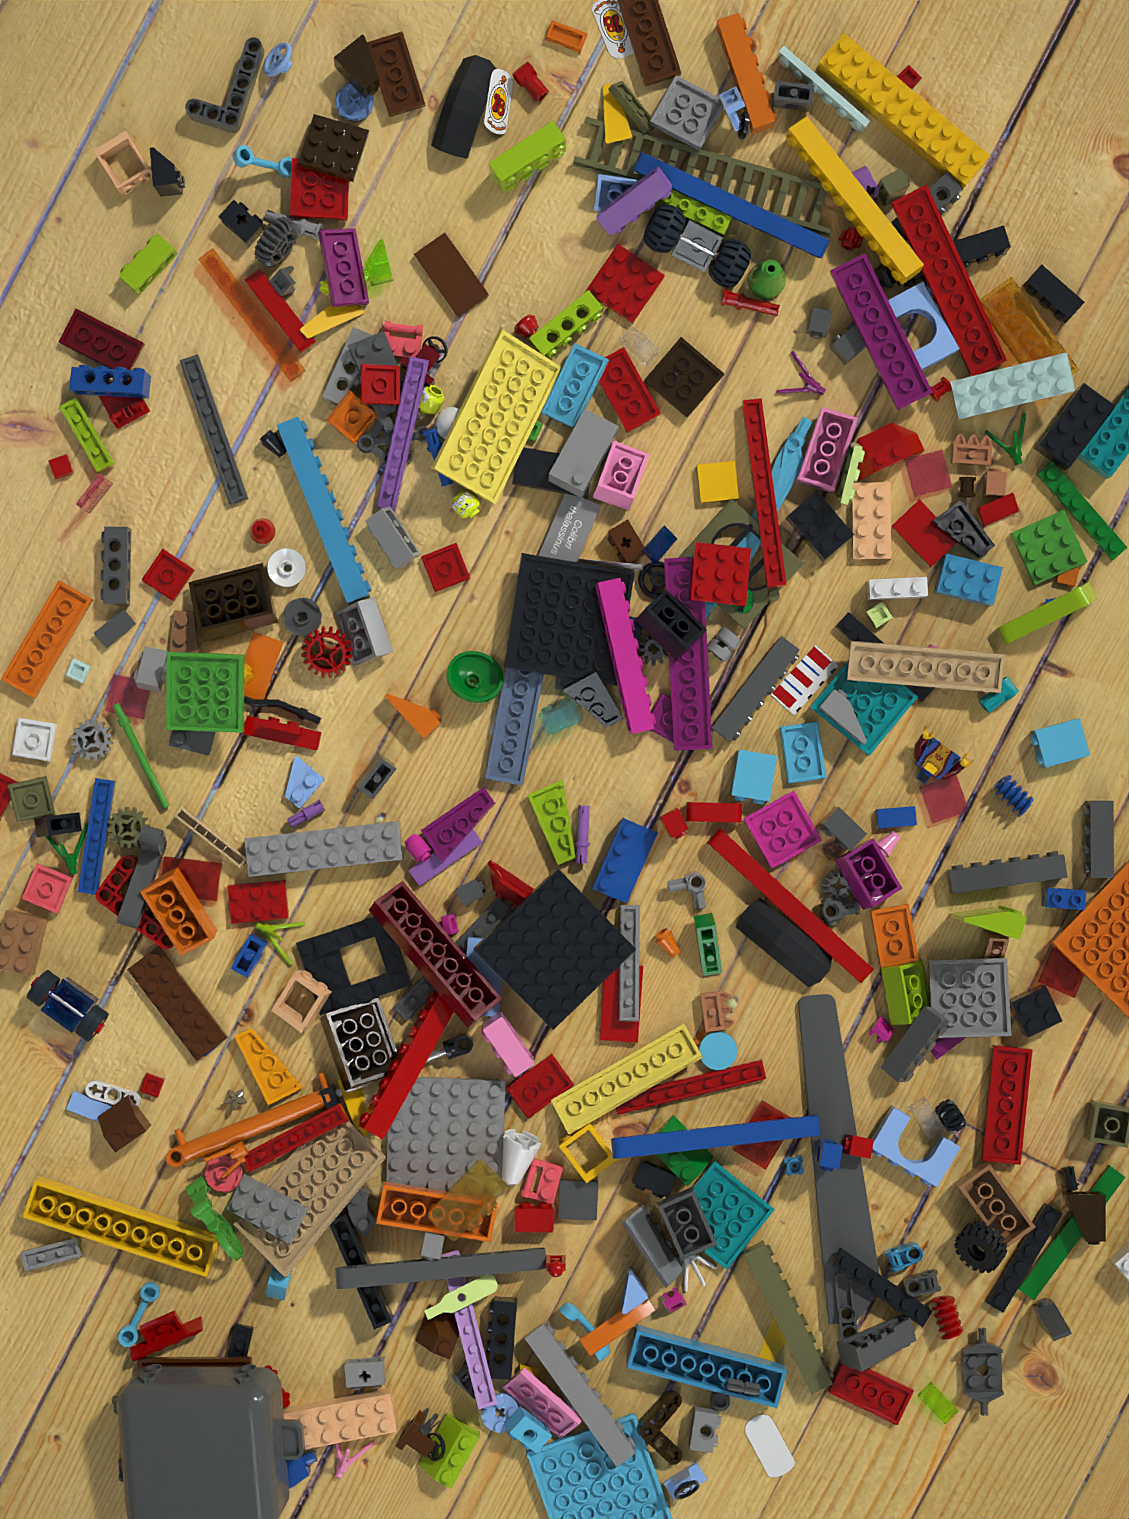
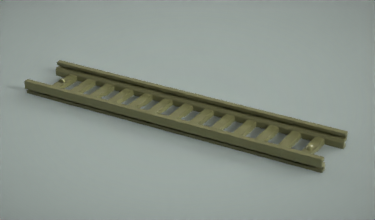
M589 117L585 119V124L599 127L590 160L575 156L573 161L574 167L602 175L634 179L638 182L644 176L634 173L632 169L639 156L643 140L654 143L651 156L658 159L662 145L672 148L668 164L673 167L676 166L680 150L691 153L686 173L692 176L698 156L709 158L703 181L709 184L711 183L716 161L727 163L721 189L728 192L735 166L746 169L738 196L744 200L747 196L753 171L764 174L756 206L761 208L764 206L771 177L783 179L774 212L771 213L820 236L830 238L832 229L818 225L827 191L823 189L819 182L702 149L698 151L691 146L646 133L643 134L630 129L632 136L636 139L627 170L616 168L623 140L614 143L608 165L597 163L605 137V122ZM790 182L801 184L792 217L781 215ZM808 187L819 189L810 223L799 220Z

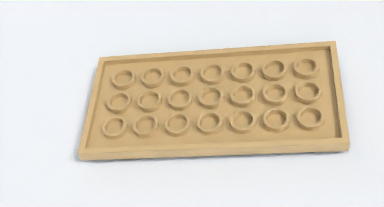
M347 1121L297 1147L266 1184L309 1208L292 1244L281 1240L242 1217H239L233 1225L284 1277H287L384 1161L386 1156L350 1121Z

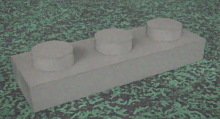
M78 1236L21 1252L25 1271L83 1255Z

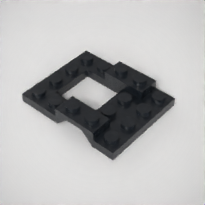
M375 917L296 942L305 971L309 972L317 982L324 983L328 987L327 989L332 992L320 1010V1016L412 985L399 946ZM375 937L387 973L351 985L340 948ZM313 993L314 999L316 1001L319 996Z

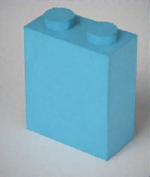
M1080 718L1031 731L1030 740L1033 747H1036L1037 754H1035L1037 764L1041 765V768L1090 756Z
M745 750L737 751L730 795L735 796L734 800L746 801V798L753 799V803L763 805L765 801L770 802L777 756Z

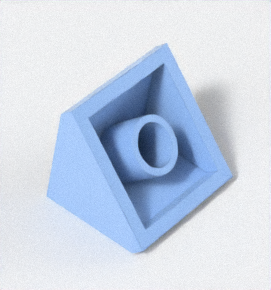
M599 174L594 210L600 211L633 186L637 180Z
M629 1266L621 1301L623 1314H627L648 1299L646 1287L633 1268Z

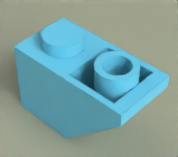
M273 1266L267 1283L266 1296L285 1301L293 1270L287 1277H284Z

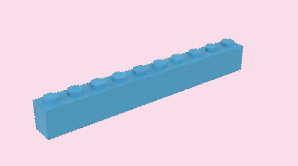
M295 417L278 424V430L347 603L350 605L370 597L369 592L372 589L368 580L364 581L362 574L365 572L361 562L357 563L355 556L358 554L354 545L350 546L349 531L347 527L343 528L341 520H344L340 509L336 510L334 503L337 502L333 491H328L326 485H329L326 474L321 473L320 467H322L319 456L315 457L313 449L316 448L312 439L307 438L305 432L308 431L305 421Z

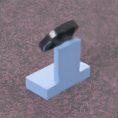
M735 86L720 94L719 97L735 131H738V138L744 140L748 131L749 114L748 112H742L741 117L738 118L736 111L745 107V104Z
M695 1461L665 1480L664 1485L674 1500H680L694 1494L699 1489V1484L706 1481L707 1478Z

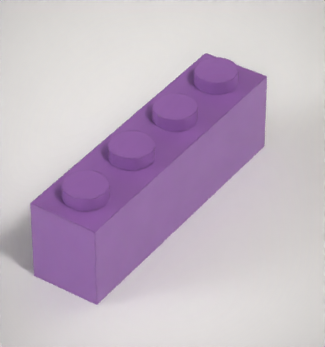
M656 167L598 211L596 219L610 236L614 233L618 234L624 230L628 222H635L644 210H651L656 205L655 202L660 198L661 200L667 198L671 194L672 183L662 170Z

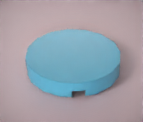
M721 1031L711 1032L700 1042L699 1051L703 1056L701 1060L711 1069H726L736 1060L737 1045L727 1033Z

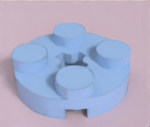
M495 1392L497 1404L482 1408L481 1418L485 1426L490 1430L504 1433L508 1431L505 1422L519 1406L518 1402L509 1393ZM496 1408H498V1409L504 1408V1412H503V1413H504L505 1415H504V1416H501V1415H500V1416H497V1415H496L497 1412H496L495 1409H496Z

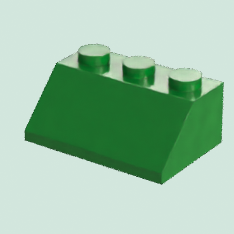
M673 1114L655 1133L687 1130V1128ZM707 1149L656 1154L686 1186L702 1173L714 1157Z

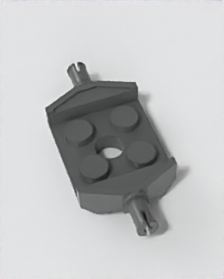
M983 1327L982 1329L978 1328L977 1341L963 1348V1387L965 1396L980 1403V1415L988 1416V1403L1004 1395L1002 1390L1001 1354L1003 1350L1001 1347L987 1342L986 1328ZM980 1365H985L987 1371L984 1374H978L977 1368Z

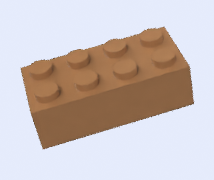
M987 1161L982 1162L955 1182L980 1219L986 1222V1226L992 1225V1229L994 1231L998 1230L1000 1232L998 1235L1004 1237L1003 1243H1007L1006 1249L1035 1228V1225Z

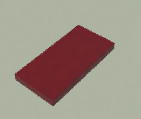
M76 308L58 341L60 344L109 369L124 367L127 370H132L145 345L143 342Z

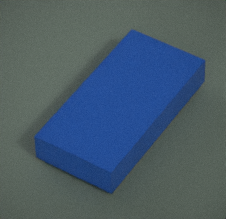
M915 806L876 809L878 828L917 825Z

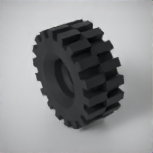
M974 1221L973 1224L972 1222L968 1223L957 1236L956 1243L954 1244L955 1248H958L956 1254L961 1255L959 1259L965 1261L967 1267L972 1266V1270L977 1271L979 1269L980 1273L985 1271L990 1273L992 1270H996L1007 1254V1243H1003L1004 1237L999 1236L1000 1232L998 1230L994 1231L992 1225L986 1226V1222H981L980 1224L978 1221ZM976 1245L980 1246L984 1252L978 1249Z

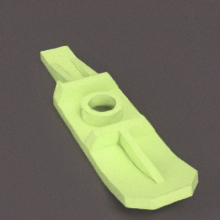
M491 1274L483 1275L445 1294L440 1303L424 1312L428 1320L443 1312L454 1313L496 1292L498 1287L497 1281ZM459 1294L465 1296L463 1301H458L457 1297Z

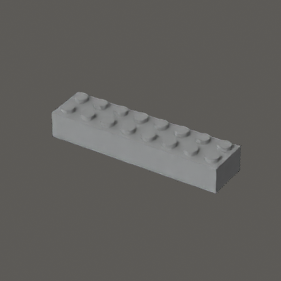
M400 821L244 838L249 877L404 859Z

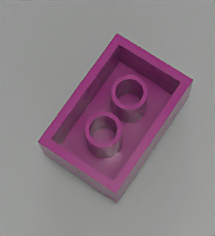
M874 838L864 841L851 851L835 859L837 866L863 910L876 906L903 889Z

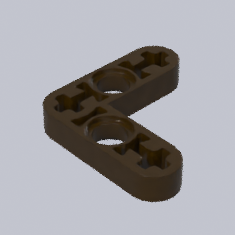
M674 1390L666 1391L637 1427L639 1436L671 1465L678 1464L681 1461L682 1451L660 1430L682 1403L680 1394ZM671 1396L675 1400L674 1403H671V1401L669 1400ZM663 1410V1418L656 1420V1412ZM645 1427L650 1430L648 1434L644 1430ZM662 1437L664 1444L661 1447H656V1440ZM668 1448L676 1455L674 1458L666 1451Z

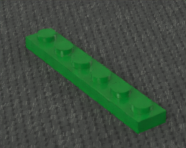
M1053 461L1036 474L1111 561L1128 548Z

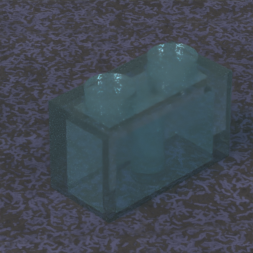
M569 698L558 702L559 706L552 708L550 705L541 709L542 713L538 715L547 736L583 721L574 699L570 701Z

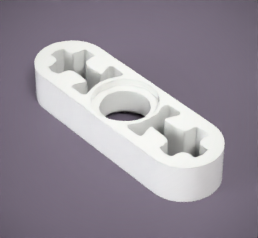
M93 1080L87 1084L85 1089L88 1097L112 1105L122 1099L123 1092L125 1093L124 1097L133 1095L134 1100L137 1101V1106L141 1103V1096L138 1092L103 1081ZM95 1084L99 1090H104L107 1087L104 1097H102L103 1092L93 1094L91 1087L95 1086ZM114 1089L118 1092L117 1100L109 1098L108 1093L110 1090Z

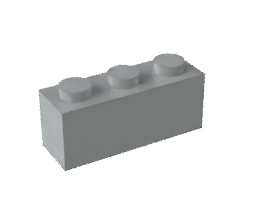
M390 506L380 509L365 521L369 531L378 540L380 548L389 557V562L396 569L405 567L421 555Z

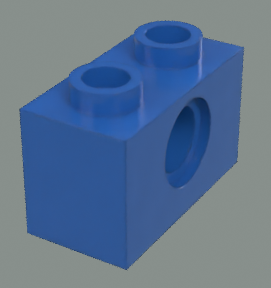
M1043 887L1041 906L1085 910L1086 890Z
M253 933L250 934L231 969L246 978L250 977L269 942Z
M818 1138L814 1161L825 1171L833 1172V1169H839L843 1146L837 1141Z

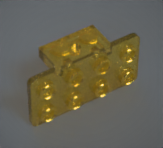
M479 1159L428 1212L427 1216L452 1241H456L466 1229L469 1232L472 1229L476 1230L482 1224L484 1216L486 1214L490 1215L495 1210V1205L497 1204L495 1198L505 1189L506 1182L483 1160Z

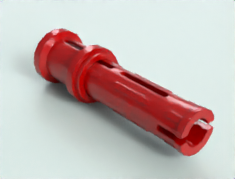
M726 288L721 300L722 306L726 304L734 306L738 310L746 308L777 317L778 309L780 308L779 304L745 297V294L742 292L738 294L730 292Z

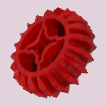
M322 626L321 633L318 628L314 629L315 635L311 632L308 633L310 639L305 638L303 641L307 645L301 646V649L307 652H303L301 657H308L303 663H310L309 671L315 668L314 675L321 671V677L324 678L325 674L328 673L329 678H332L333 671L337 676L340 675L339 669L346 671L344 664L350 665L351 662L348 659H351L353 654L348 652H351L353 647L347 646L351 643L350 639L343 640L346 637V633L340 636V629H337L336 633L332 632L333 626L329 627V631H326V627ZM324 638H332L338 644H329ZM318 640L320 650L312 655V645ZM324 648L332 650L330 656H327V653L326 655L322 654ZM342 648L343 657L336 664L334 653ZM325 660L331 666L321 665L317 661Z

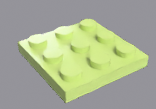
M850 442L836 496L840 503L847 505L849 500H853L855 489L852 487L854 481H858L860 470L857 467L859 462L862 463L865 452L858 443Z

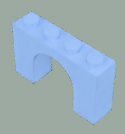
M923 282L888 300L897 320L907 314L915 313L924 316L931 323L933 329L931 342L914 351L922 371L955 354L959 350L955 339L948 329L947 323L940 314L941 311L937 303H934L931 298V290Z
M891 1105L871 1138L874 1140L872 1153L878 1157L884 1155L889 1158L887 1162L895 1167H898V1165L904 1167V1172L912 1177L915 1174L921 1177L920 1181L925 1185L938 1187L961 1147L940 1135L931 1152L926 1157L920 1160H909L903 1157L899 1151L898 1141L911 1117Z

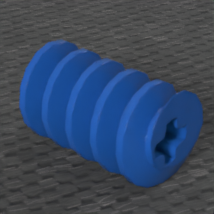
M1011 775L1004 776L991 790L997 788L998 790L995 795L1003 794L1001 801L1008 799L1009 801L1006 806L1008 807L1013 804L1012 812L1019 810L1017 817H1020L1031 807L1034 798L1032 796L1027 797V791L1021 792L1022 786L1015 787L1017 781L1013 780L1010 782Z

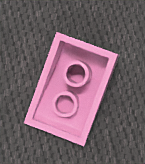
M613 441L593 498L629 511L649 454Z

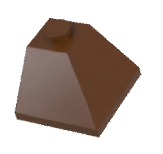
M443 1312L429 1320L425 1314L415 1341L430 1352L450 1360L459 1337L455 1314Z

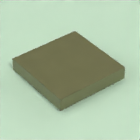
M47 776L8 784L17 822L55 814Z

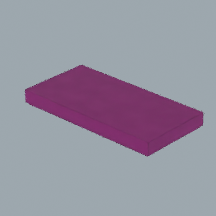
M356 229L319 230V242L332 307L369 304Z

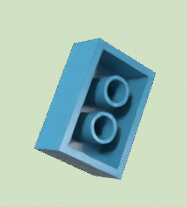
M945 554L942 557L934 593L990 607L994 605L1003 567Z

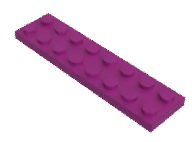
M864 253L830 270L829 272L896 409L899 410L933 393L866 254Z

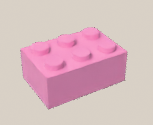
M499 1011L482 1023L481 1034L487 1043L491 1042L493 1044V1052L498 1059L502 1057L504 1060L503 1066L509 1075L513 1073L517 1077L535 1064L534 1057L502 1011Z

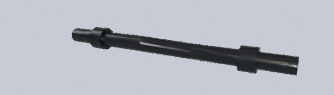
M244 695V704L251 707H278L297 715L299 719H307L318 725L322 719L308 712L303 707L298 708L279 699H252Z

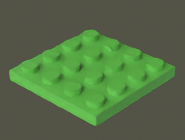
M167 652L166 730L243 733L245 654Z

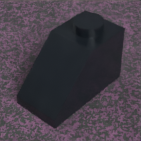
M79 812L34 819L37 838L82 831Z

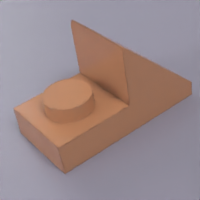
M985 934L986 946L982 959L1004 958L1009 937Z

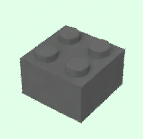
M833 807L819 822L822 826L820 830L826 836H832L835 839L834 843L841 850L851 851L867 835L840 807Z

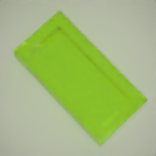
M932 1382L918 1394V1397L944 1424L959 1412Z

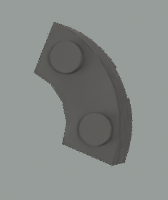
M363 1185L348 1203V1212L354 1226L364 1236L368 1237L376 1222L374 1220L375 1212L372 1210L369 1202L371 1189Z

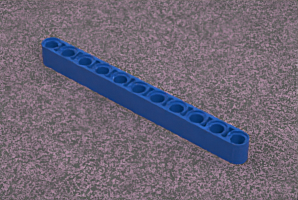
M640 152L632 169L634 172L645 177L656 167H659L672 183L671 189L822 259L830 242L827 238Z
M818 1115L617 1137L611 1138L613 1159L811 1137L821 1134Z

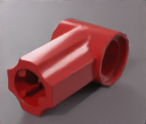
M528 61L512 73L518 85L524 87L536 103L544 99L549 93V90L537 77L535 69Z

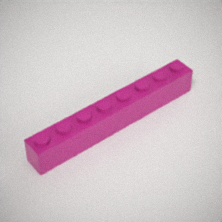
M620 578L596 583L595 588L628 734L654 729L656 720L654 714L650 712L649 706L652 703L650 695L646 694V677L642 676L641 672L643 662L637 654L639 645L632 632L635 630L633 620L629 619L630 605L628 600L625 601V584L621 582Z

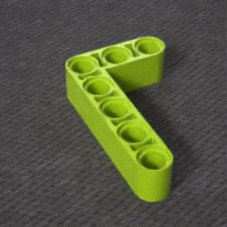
M1087 582L999 626L998 630L1007 645L1089 605L1098 598L1090 582Z

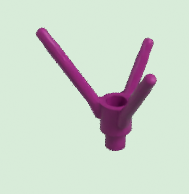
M792 351V356L804 372V374L800 372L799 376L806 381L805 387L777 390L776 393H809L811 391L814 394L823 395L826 389L821 387L820 383L810 375L799 357Z

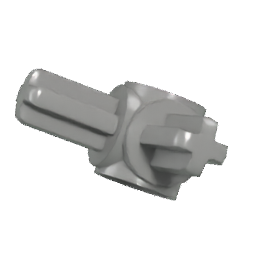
M692 871L684 875V878L667 882L669 892L687 889V891L692 893L695 909L706 907L703 892L706 889L705 879L699 872ZM694 877L700 878V882L697 885H691Z

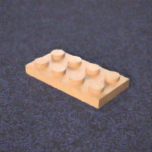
M891 482L853 483L852 488L855 489V493L851 501L852 532L854 533L852 536V560L892 559Z

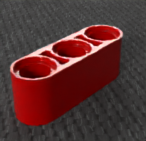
M686 802V821L742 823V803Z

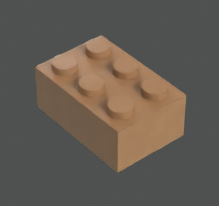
M14 909L5 911L0 931V969L27 976L35 974L49 918Z

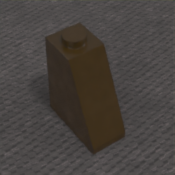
M362 34L334 57V66L364 98H367L378 91L379 77L366 38Z
M1062 1191L1063 1198L1081 1237L1091 1245L1106 1242V1195L1101 1191Z

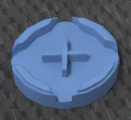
M350 83L337 92L335 99L336 108L340 116L350 122H361L368 118L374 106L372 95L364 98Z

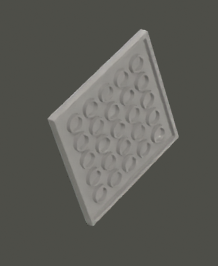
M418 1076L388 1130L386 1181L460 1194L501 1196L506 1080Z

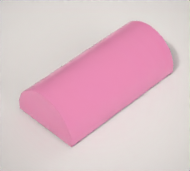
M821 407L797 479L800 483L825 492L835 491L858 421L857 417Z

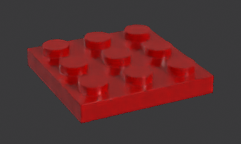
M292 158L290 217L348 221L349 181L299 167V158Z
M617 244L586 291L589 290L596 300L633 324L665 278V275L620 244Z
M694 542L689 600L746 606L751 548Z

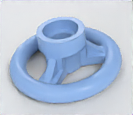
M282 42L269 52L263 66L264 73L267 76L272 77L280 72L286 73L292 65L290 60L292 48L289 43ZM286 48V54L281 55V49Z

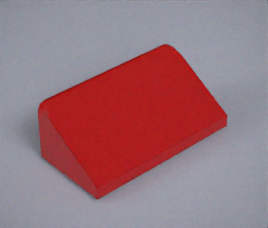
M1010 493L977 508L976 511L983 526H986L1018 512L1019 509L1014 493Z

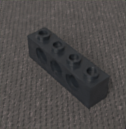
M495 1296L494 1302H490L489 1314H493V1320L488 1323V1333H491V1341L487 1340L486 1352L490 1353V1359L487 1360L490 1376L493 1379L511 1380L518 1298ZM503 1314L507 1316L508 1320L500 1322L497 1317ZM503 1334L506 1336V1340L498 1341L496 1336ZM497 1353H501L505 1358L498 1361L494 1356Z

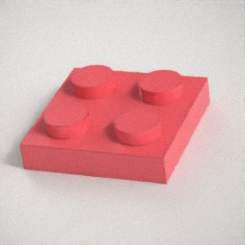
M36 863L22 899L52 912L59 913L73 877Z

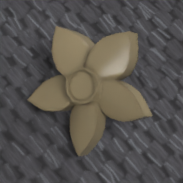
M243 1089L238 1090L236 1093L229 1090L230 1098L223 1101L225 1104L232 1103L234 1110L238 1107V1104L243 1105L247 1103L243 1097Z

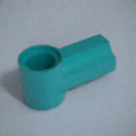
M1006 676L1002 680L1001 693L988 692L979 700V703L984 710L991 713L1004 701L1006 702L1015 696L1019 690Z

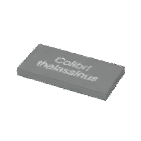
M564 494L538 556L578 562L601 505L579 496Z

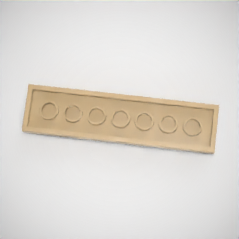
M850 641L846 679L1001 693L1006 655L1001 653Z

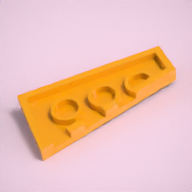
M252 1027L234 1036L268 1105L303 1088Z

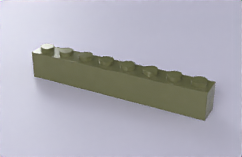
M761 1241L743 1250L744 1256L811 1393L814 1394L832 1385L833 1383L830 1378L833 1377L829 1366L824 1367L822 1360L825 1358L820 1348L816 1350L813 1344L816 1342L812 1331L807 1332L805 1328L808 1323L804 1315H799L797 1311L799 1305L795 1296L791 1298L788 1293L791 1288L787 1280H782L780 1276L782 1270L778 1261L774 1263L771 1258L774 1253L770 1245H765L764 1241Z

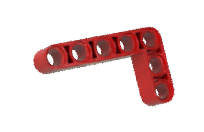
M133 855L121 857L96 892L97 901L117 916L120 913L118 903L120 901L123 902L125 896L120 892L133 876L138 862L137 857ZM128 858L133 862L131 869L125 867V861ZM116 874L120 875L122 879L119 885L115 884L113 880ZM104 890H108L110 892V898L108 900H105L102 897V893ZM144 910L136 930L163 949L175 947L173 943L167 945L164 942V937L167 935L165 930L155 917ZM150 924L156 925L157 931L155 934L150 933Z

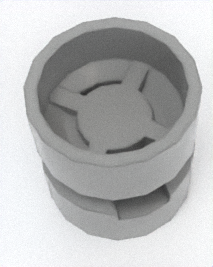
M722 626L716 634L717 638L712 639L707 648L709 652L725 663L731 656V650H735L742 641L730 630ZM721 643L725 645L724 648L720 647Z

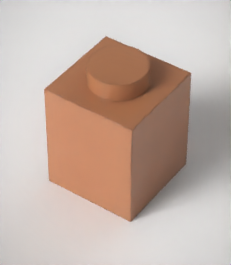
M992 468L984 473L982 497L1001 498L1005 496L1007 472H1001V469Z

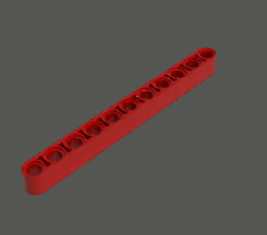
M719 828L707 841L717 853L858 982L862 983L874 970L723 830Z

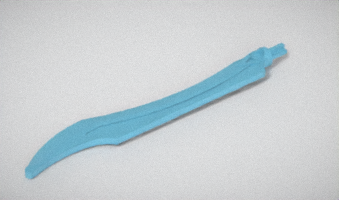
M802 417L795 432L789 434L772 469L777 513L799 475L804 461L801 448L806 442L804 437L813 423L808 418ZM755 508L752 517L758 522L757 511ZM749 532L737 547L751 548V562L761 541L753 533ZM705 602L706 619L717 605L716 603Z

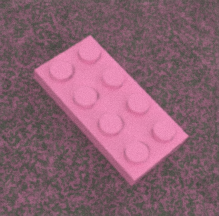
M526 1368L520 1370L502 1387L560 1439L582 1421V1418L574 1410L568 1407L561 1398L557 1397Z

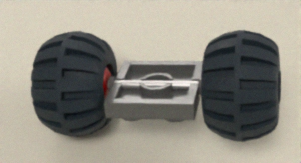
M668 204L658 206L643 234V240L651 250L658 253H668L673 249L671 255L703 272L707 270L711 262L709 275L715 283L723 287H734L739 283L751 260V251L743 242L728 239L721 244L723 236L690 219L684 228L686 219L677 207Z

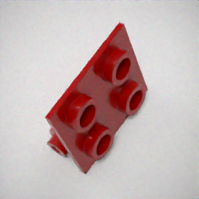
M131 379L127 380L126 385L131 383ZM99 396L109 414V419L117 430L151 412L143 398Z

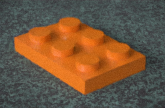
M909 904L870 910L880 967L919 961Z

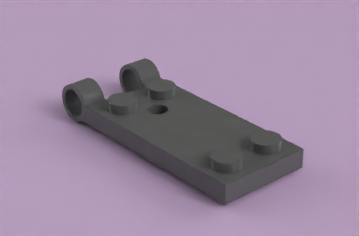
M384 331L348 345L359 375L361 364L398 366ZM400 372V398H401V394H402V390H403V385H404V379H403L402 374H401V372ZM372 404L383 433L386 434L393 431L394 426L388 414L398 410L399 406ZM419 412L417 414L416 421L420 420Z

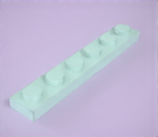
M785 46L780 49L777 58L783 67H788L793 71V75L798 80H803L808 85H814L813 93L817 92L825 104L833 106L840 117H845L849 120L850 125L855 130H860L862 133L866 130L870 120Z

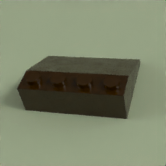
M263 563L188 582L198 633L204 642L278 623Z
M379 997L326 1013L320 1018L344 1091L386 1077L389 1071L388 1067L396 1059L398 1052Z

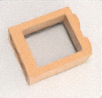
M127 131L122 132L93 150L121 195L123 193H130L136 185L146 183L151 179L152 171ZM130 145L144 170L120 184L106 159Z
M300 970L293 974L271 1011L302 1033L310 1028L332 992L327 989L328 987L324 983L313 979L309 972ZM297 982L319 996L306 1018L285 1003Z

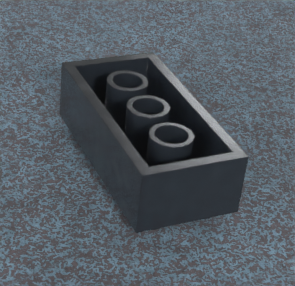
M1083 383L1074 392L1034 449L1066 471L1075 462L1115 405Z

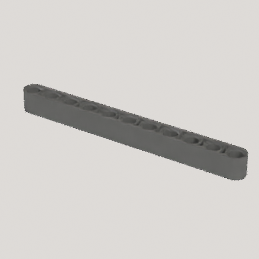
M528 1248L446 1256L433 1261L415 1259L335 1268L336 1288L349 1289L540 1270L546 1268L545 1248Z

